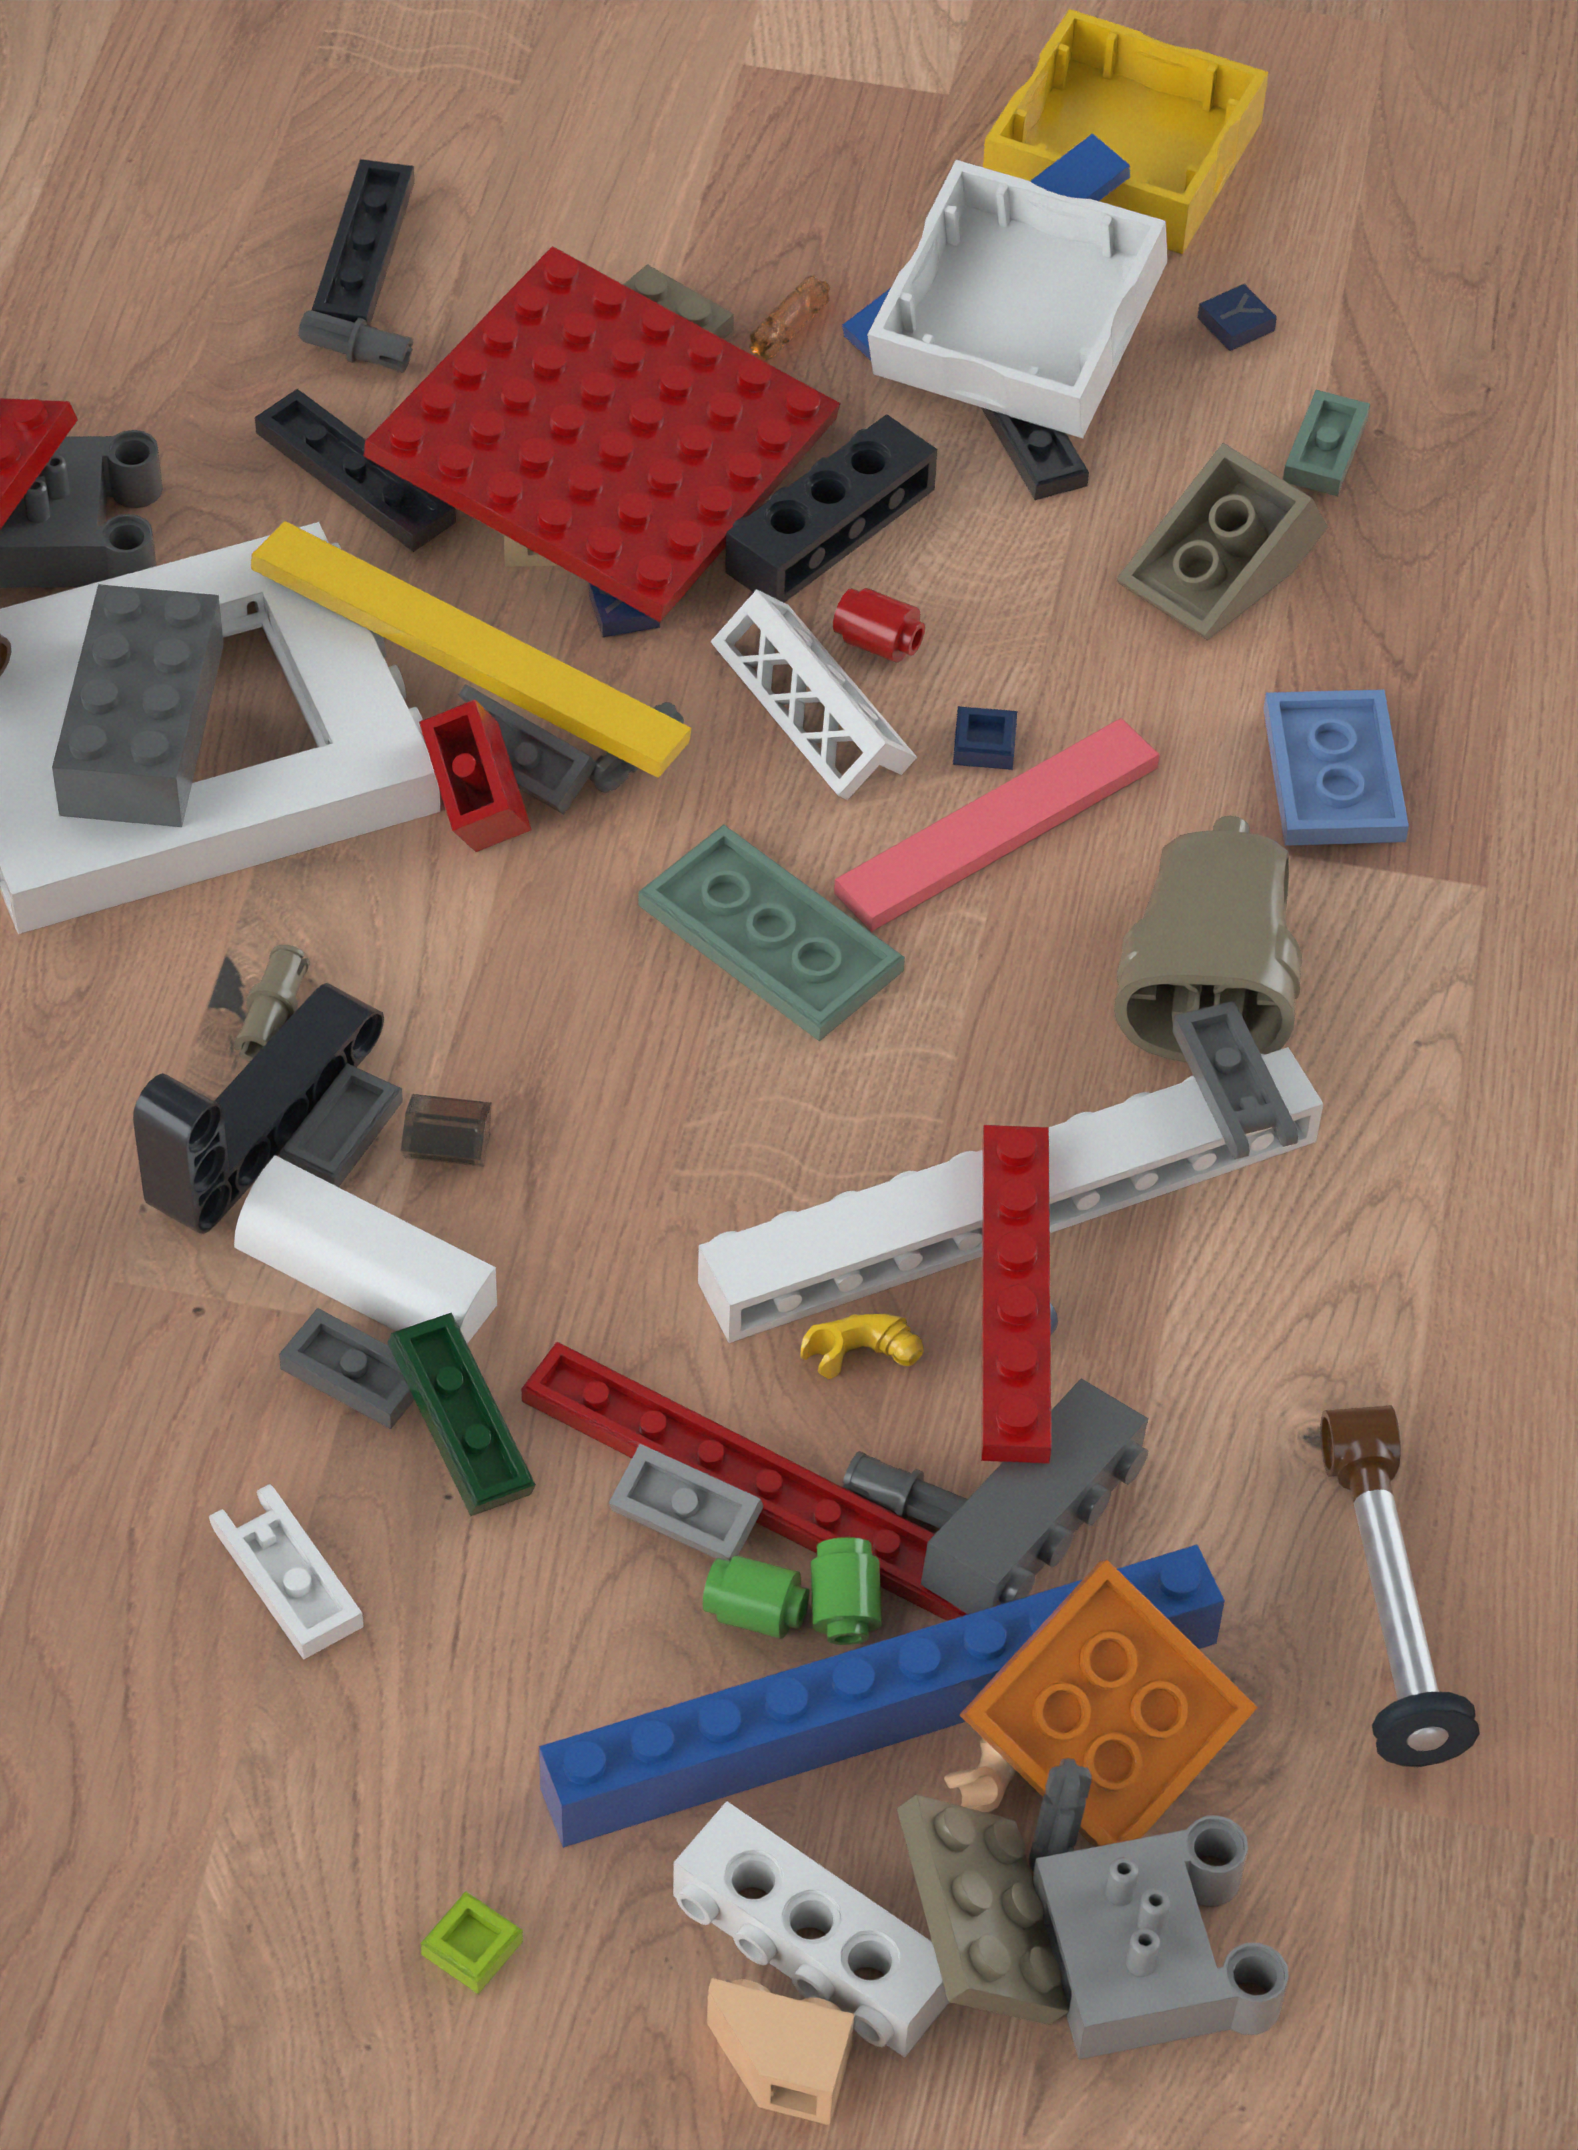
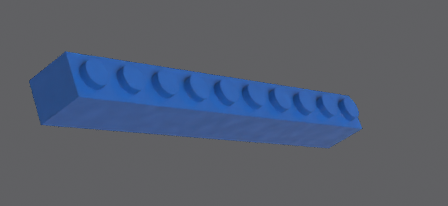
M1198 1544L1117 1569L1198 1649L1217 1644L1225 1600ZM1082 1580L539 1746L540 1789L562 1847L577 1844L966 1722L959 1714Z

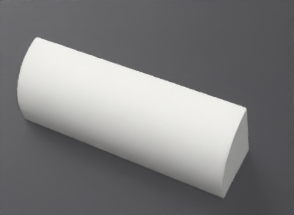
M276 1155L256 1179L240 1212L235 1231L234 1248L395 1331L452 1312L468 1344L497 1306L496 1267Z

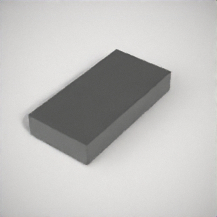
M347 1063L279 1152L280 1158L339 1187L403 1102L402 1088Z

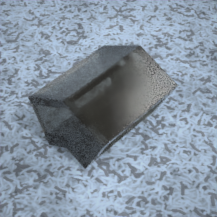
M412 1094L405 1112L401 1153L404 1158L484 1167L487 1145L490 1139L492 1102Z

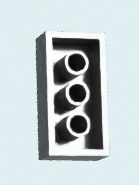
M98 584L52 765L59 816L182 827L224 646L219 595Z

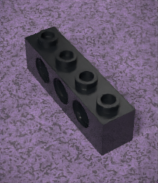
M888 414L870 427L860 429L843 447L828 458L823 457L819 459L809 472L790 486L778 489L768 502L749 516H743L733 523V527L726 532L725 573L754 593L757 589L785 603L935 490L938 449Z

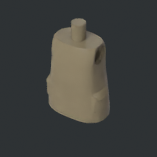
M1221 817L1214 823L1213 831H1200L1179 835L1163 847L1159 872L1144 917L1134 924L1124 936L1122 955L1117 970L1119 987L1114 1004L1115 1018L1120 1029L1130 1042L1148 1053L1170 1060L1187 1062L1172 1032L1174 1016L1235 1001L1260 1054L1266 1055L1281 1050L1293 1032L1295 999L1299 997L1302 953L1299 944L1287 928L1285 915L1289 884V851L1273 839L1250 834L1248 823L1240 817Z

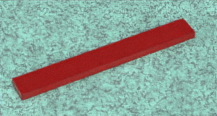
M556 1342L521 1388L523 1403L630 1458H633L639 1444H642L760 1498L763 1508L756 1523L816 1554L817 1545L829 1539L860 1538L869 1541L872 1544V1555L879 1559L880 1587L946 1621L968 1615L921 1585L928 1541L935 1535L934 1533L595 1360Z

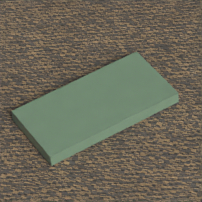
M724 824L638 892V906L818 1041H821L904 971V956Z

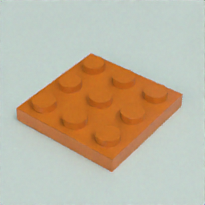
M1106 1559L1098 1562L959 1715L1042 1796L1046 1794V1783L1050 1769L1058 1767L1062 1759H1075L1077 1766L1088 1768L1092 1780L1088 1797L1085 1798L1086 1805L1079 1833L1094 1847L1142 1838L1258 1707Z

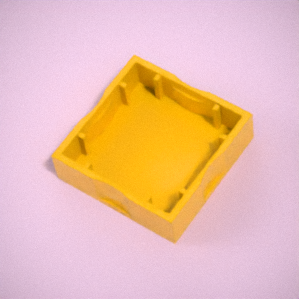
M1068 9L1041 51L1034 73L1013 94L986 136L983 168L1031 181L1093 133L1130 165V178L1099 202L1166 221L1167 249L1183 254L1262 122L1269 72L1198 49L1170 45L1151 38L1138 30Z

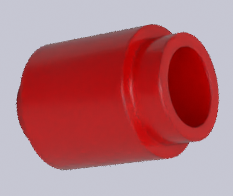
M850 588L844 593L837 605L833 618V631L843 635V640L847 644L899 663L906 655L913 656L917 652L924 637L925 624L920 621V610L918 607L869 588H864L861 591Z

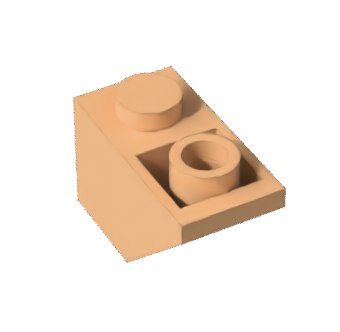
M712 1978L708 1989L707 2025L757 2106L830 2126L852 2049L854 2014L844 2012L834 2003L821 1998L810 1997L797 2000L773 1994L766 1987L754 1981L738 1979L730 1983Z

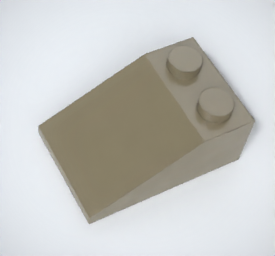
M1222 443L1116 580L1123 587L1208 641L1291 575L1324 534L1328 526L1313 498L1225 443Z

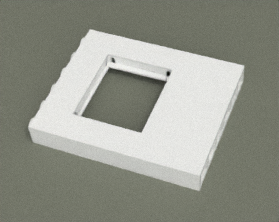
M319 522L298 527L328 542ZM269 536L1 608L0 634L11 643L12 653L5 671L0 676V891L17 933L21 934L441 812L440 789L419 724L423 719L417 707L408 709L404 701L406 699L404 681L397 665L388 667L384 659L386 658V648L383 637L252 570L251 554ZM337 542L332 543V545L340 548ZM98 584L219 595L223 637L263 627L318 747L192 783L182 827L59 816L52 765ZM255 601L257 613L247 615V604Z

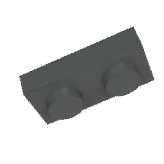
M319 1308L314 1311L279 1354L281 1370L389 1429H392L414 1401V1397L388 1345Z

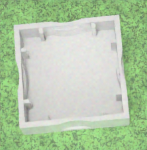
M956 160L925 220L918 248L912 258L898 273L868 333L873 374L1083 438L1167 264L1166 221L1093 199L1058 195L1030 181Z

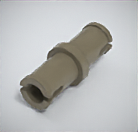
M278 945L273 948L261 982L252 987L247 997L246 1006L249 1012L239 1035L235 1039L234 1048L235 1050H241L239 1055L249 1062L298 1009L296 994L305 973L309 969L310 960L309 958H304L305 953L295 946Z

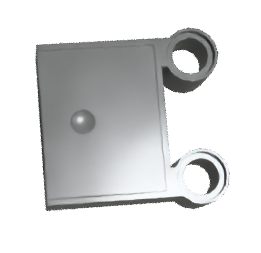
M1205 1816L1195 1820L1187 1830L1036 1858L1033 1885L1043 1906V1920L1054 1958L1061 1970V1983L1069 2008L1066 2017L1078 2059L1226 2030H1233L1244 2035H1258L1268 2031L1277 2022L1289 1978L1288 1966L1282 1955L1272 1947L1261 1943H1245L1235 1947L1227 1955L1223 1967L1217 1968L1198 1904L1202 1906H1220L1225 1904L1239 1890L1248 1852V1843L1242 1828L1231 1819L1222 1816ZM1214 1856L1220 1858L1226 1865L1210 1866L1204 1864L1198 1858ZM1241 1983H1254L1260 1985L1267 1993L1263 1995H1250L1243 1992L1237 1985Z

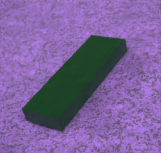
M452 1312L392 1332L388 1340L389 1348L470 1516L531 1495L536 1484Z

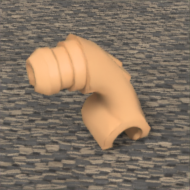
M982 1738L980 1741L982 1754L978 1767L948 1773L944 1776L947 1787L960 1788L962 1807L989 1813L999 1807L1005 1789L1014 1778L1016 1770Z

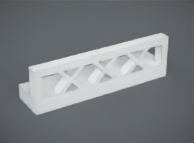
M756 589L710 641L839 797L848 800L879 765L902 775L916 760L917 756L789 605ZM755 623L761 630L759 655L743 656L734 645L751 625ZM776 648L779 653L774 654V649ZM789 664L793 668L791 693L774 694L771 690L773 665ZM758 666L757 672L753 669V667ZM806 686L810 688V692H806ZM821 702L825 706L823 732L807 733L803 729L805 703ZM784 705H789V711ZM839 724L844 730L838 731ZM854 741L863 754L842 776L835 767L837 742ZM816 743H822L821 749Z

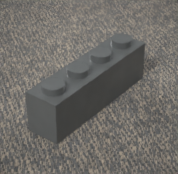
M1081 1378L1051 1410L1052 1449L1050 1464L1002 1462L928 1541L921 1585L967 1614L1027 1597L1035 1582V1575L1045 1564L1054 1567L1062 1560L1072 1543L1074 1532L1083 1523L1091 1526L1100 1518L1108 1505L1114 1488L1121 1481L1128 1485L1137 1477L1148 1456V1450L1142 1446L1149 1418Z

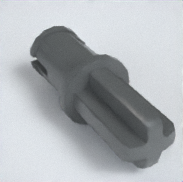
M309 310L304 313L299 326L298 336L303 342L346 354L348 362L355 363L359 359L404 373L411 358L413 348L409 347L413 345V338L395 333L392 334L368 326L365 319L358 318L353 323Z
M858 1451L852 1458L843 1483H845L843 1488L895 1512L896 1515L907 1519L909 1515L938 1528H941L968 1500L923 1481L924 1473L921 1470L915 1469L910 1473L883 1463L861 1451Z

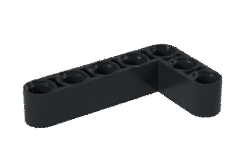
M325 983L320 985L215 1101L163 1073L150 1080L137 1099L133 1111L141 1182L146 1204L198 1233L204 1234L209 1232L256 1181L270 1160L275 1155H279V1152L345 1065L348 1063L357 1068L370 1053L383 1029V1012L337 987Z

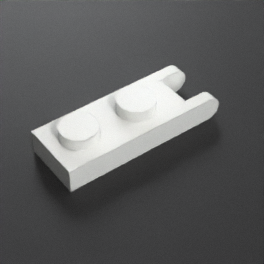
M268 1484L257 1490L258 1499L266 1513L236 1528L223 1509L210 1515L209 1520L216 1535L304 1660L363 1628V1615L271 1484Z

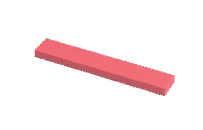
M1120 718L836 878L834 894L872 932L1158 768L1159 754L1132 727Z

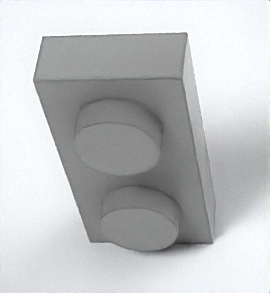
M639 1444L609 1501L612 1511L711 1557L729 1561L734 1556L739 1555L763 1508L760 1498L642 1444Z

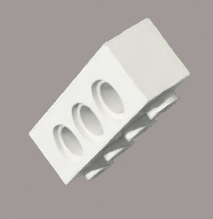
M726 1801L674 1861L673 1896L676 1898L681 1909L690 1918L703 1925L713 1923L733 1937L736 1946L750 1960L760 1965L770 1963L790 1977L795 1988L805 1998H821L834 2003L844 2012L854 2014L853 2028L869 2043L878 2047L887 2045L905 2058L948 2005L949 2002L932 1941ZM745 1888H759L768 1893V1895L759 1899H748L739 1895L738 1892ZM813 1927L820 1929L826 1935L819 1939L810 1940L798 1936L795 1932L802 1928ZM871 1967L881 1971L885 1976L877 1980H864L857 1977L853 1972L860 1968Z

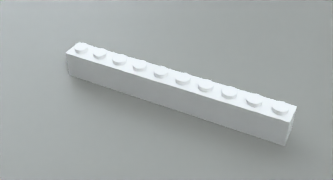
M1289 1047L1266 1055L1261 1054L1295 1123L1298 1133L1297 1144L1283 1147L1272 1127L1245 1134L1249 1143V1156L1234 1159L1193 1075L1180 1084L1153 1093H1138L1123 1103L1096 1112H1082L1074 1115L1064 1123L1049 1127L1050 1233L1315 1143L1323 1102ZM982 1150L960 1153L948 1162L918 1172H903L888 1182L858 1192H843L829 1202L799 1212L787 1211L777 1215L769 1222L739 1232H724L714 1237L710 1242L699 1245L698 1284L728 1343L982 1257Z

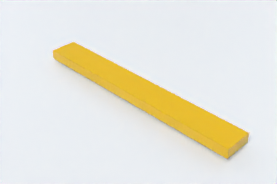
M284 521L251 554V569L657 778L662 775L690 741L691 727L287 521Z

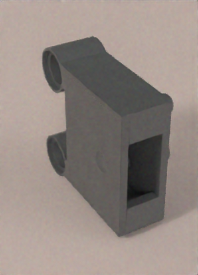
M128 430L114 436L66 437L0 529V588L82 587L157 566L152 526L146 519L138 515L124 514L117 515L105 522L107 497H113L118 504L125 507L141 508L154 503L161 496L163 488L157 441L152 435L144 431Z

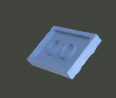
M1385 690L1266 693L1263 710L1285 846L1406 842L1409 824Z

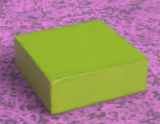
M465 1891L420 1943L421 1955L479 1994L522 1944L523 1930Z

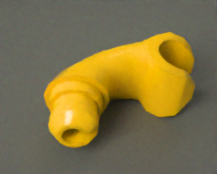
M852 1314L840 1320L812 1325L803 1337L800 1357L808 1360L812 1355H825L819 1364L818 1373L827 1379H832L838 1376L841 1371L843 1355L852 1349L863 1346L869 1347L876 1353L883 1352L887 1356L891 1355L901 1366H912L923 1355L924 1347L922 1339L911 1333V1328L907 1325V1320L904 1317L891 1314Z

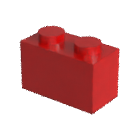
M475 699L419 722L452 831L475 852H478L532 830L499 723Z

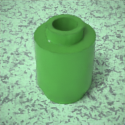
M834 1538L820 1542L817 1545V1558L813 1559L810 1563L813 1629L819 1633L827 1634V1641L832 1644L854 1645L866 1642L869 1639V1632L875 1631L882 1626L879 1559L872 1555V1544L864 1539Z
M736 1555L731 1561L717 1558L714 1561L706 1580L702 1604L705 1612L717 1615L719 1623L783 1639L790 1627L799 1629L803 1624L809 1605L810 1590L809 1588L801 1587V1574L799 1571Z

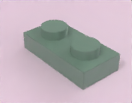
M1315 390L1285 464L1283 480L1292 485L1338 496L1368 421L1370 403Z

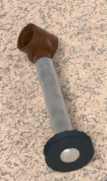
M1392 1405L1324 1410L1320 1422V1441L1324 1467L1329 1477L1337 1476L1339 1484L1345 1489L1351 1490L1398 1699L1380 1711L1372 1723L1373 1735L1377 1738V1753L1387 1762L1400 1766L1423 1767L1443 1763L1460 1756L1474 1745L1480 1735L1479 1723L1474 1720L1476 1716L1475 1707L1466 1697L1451 1692L1438 1691L1390 1483L1398 1472L1401 1458L1400 1432L1395 1410Z

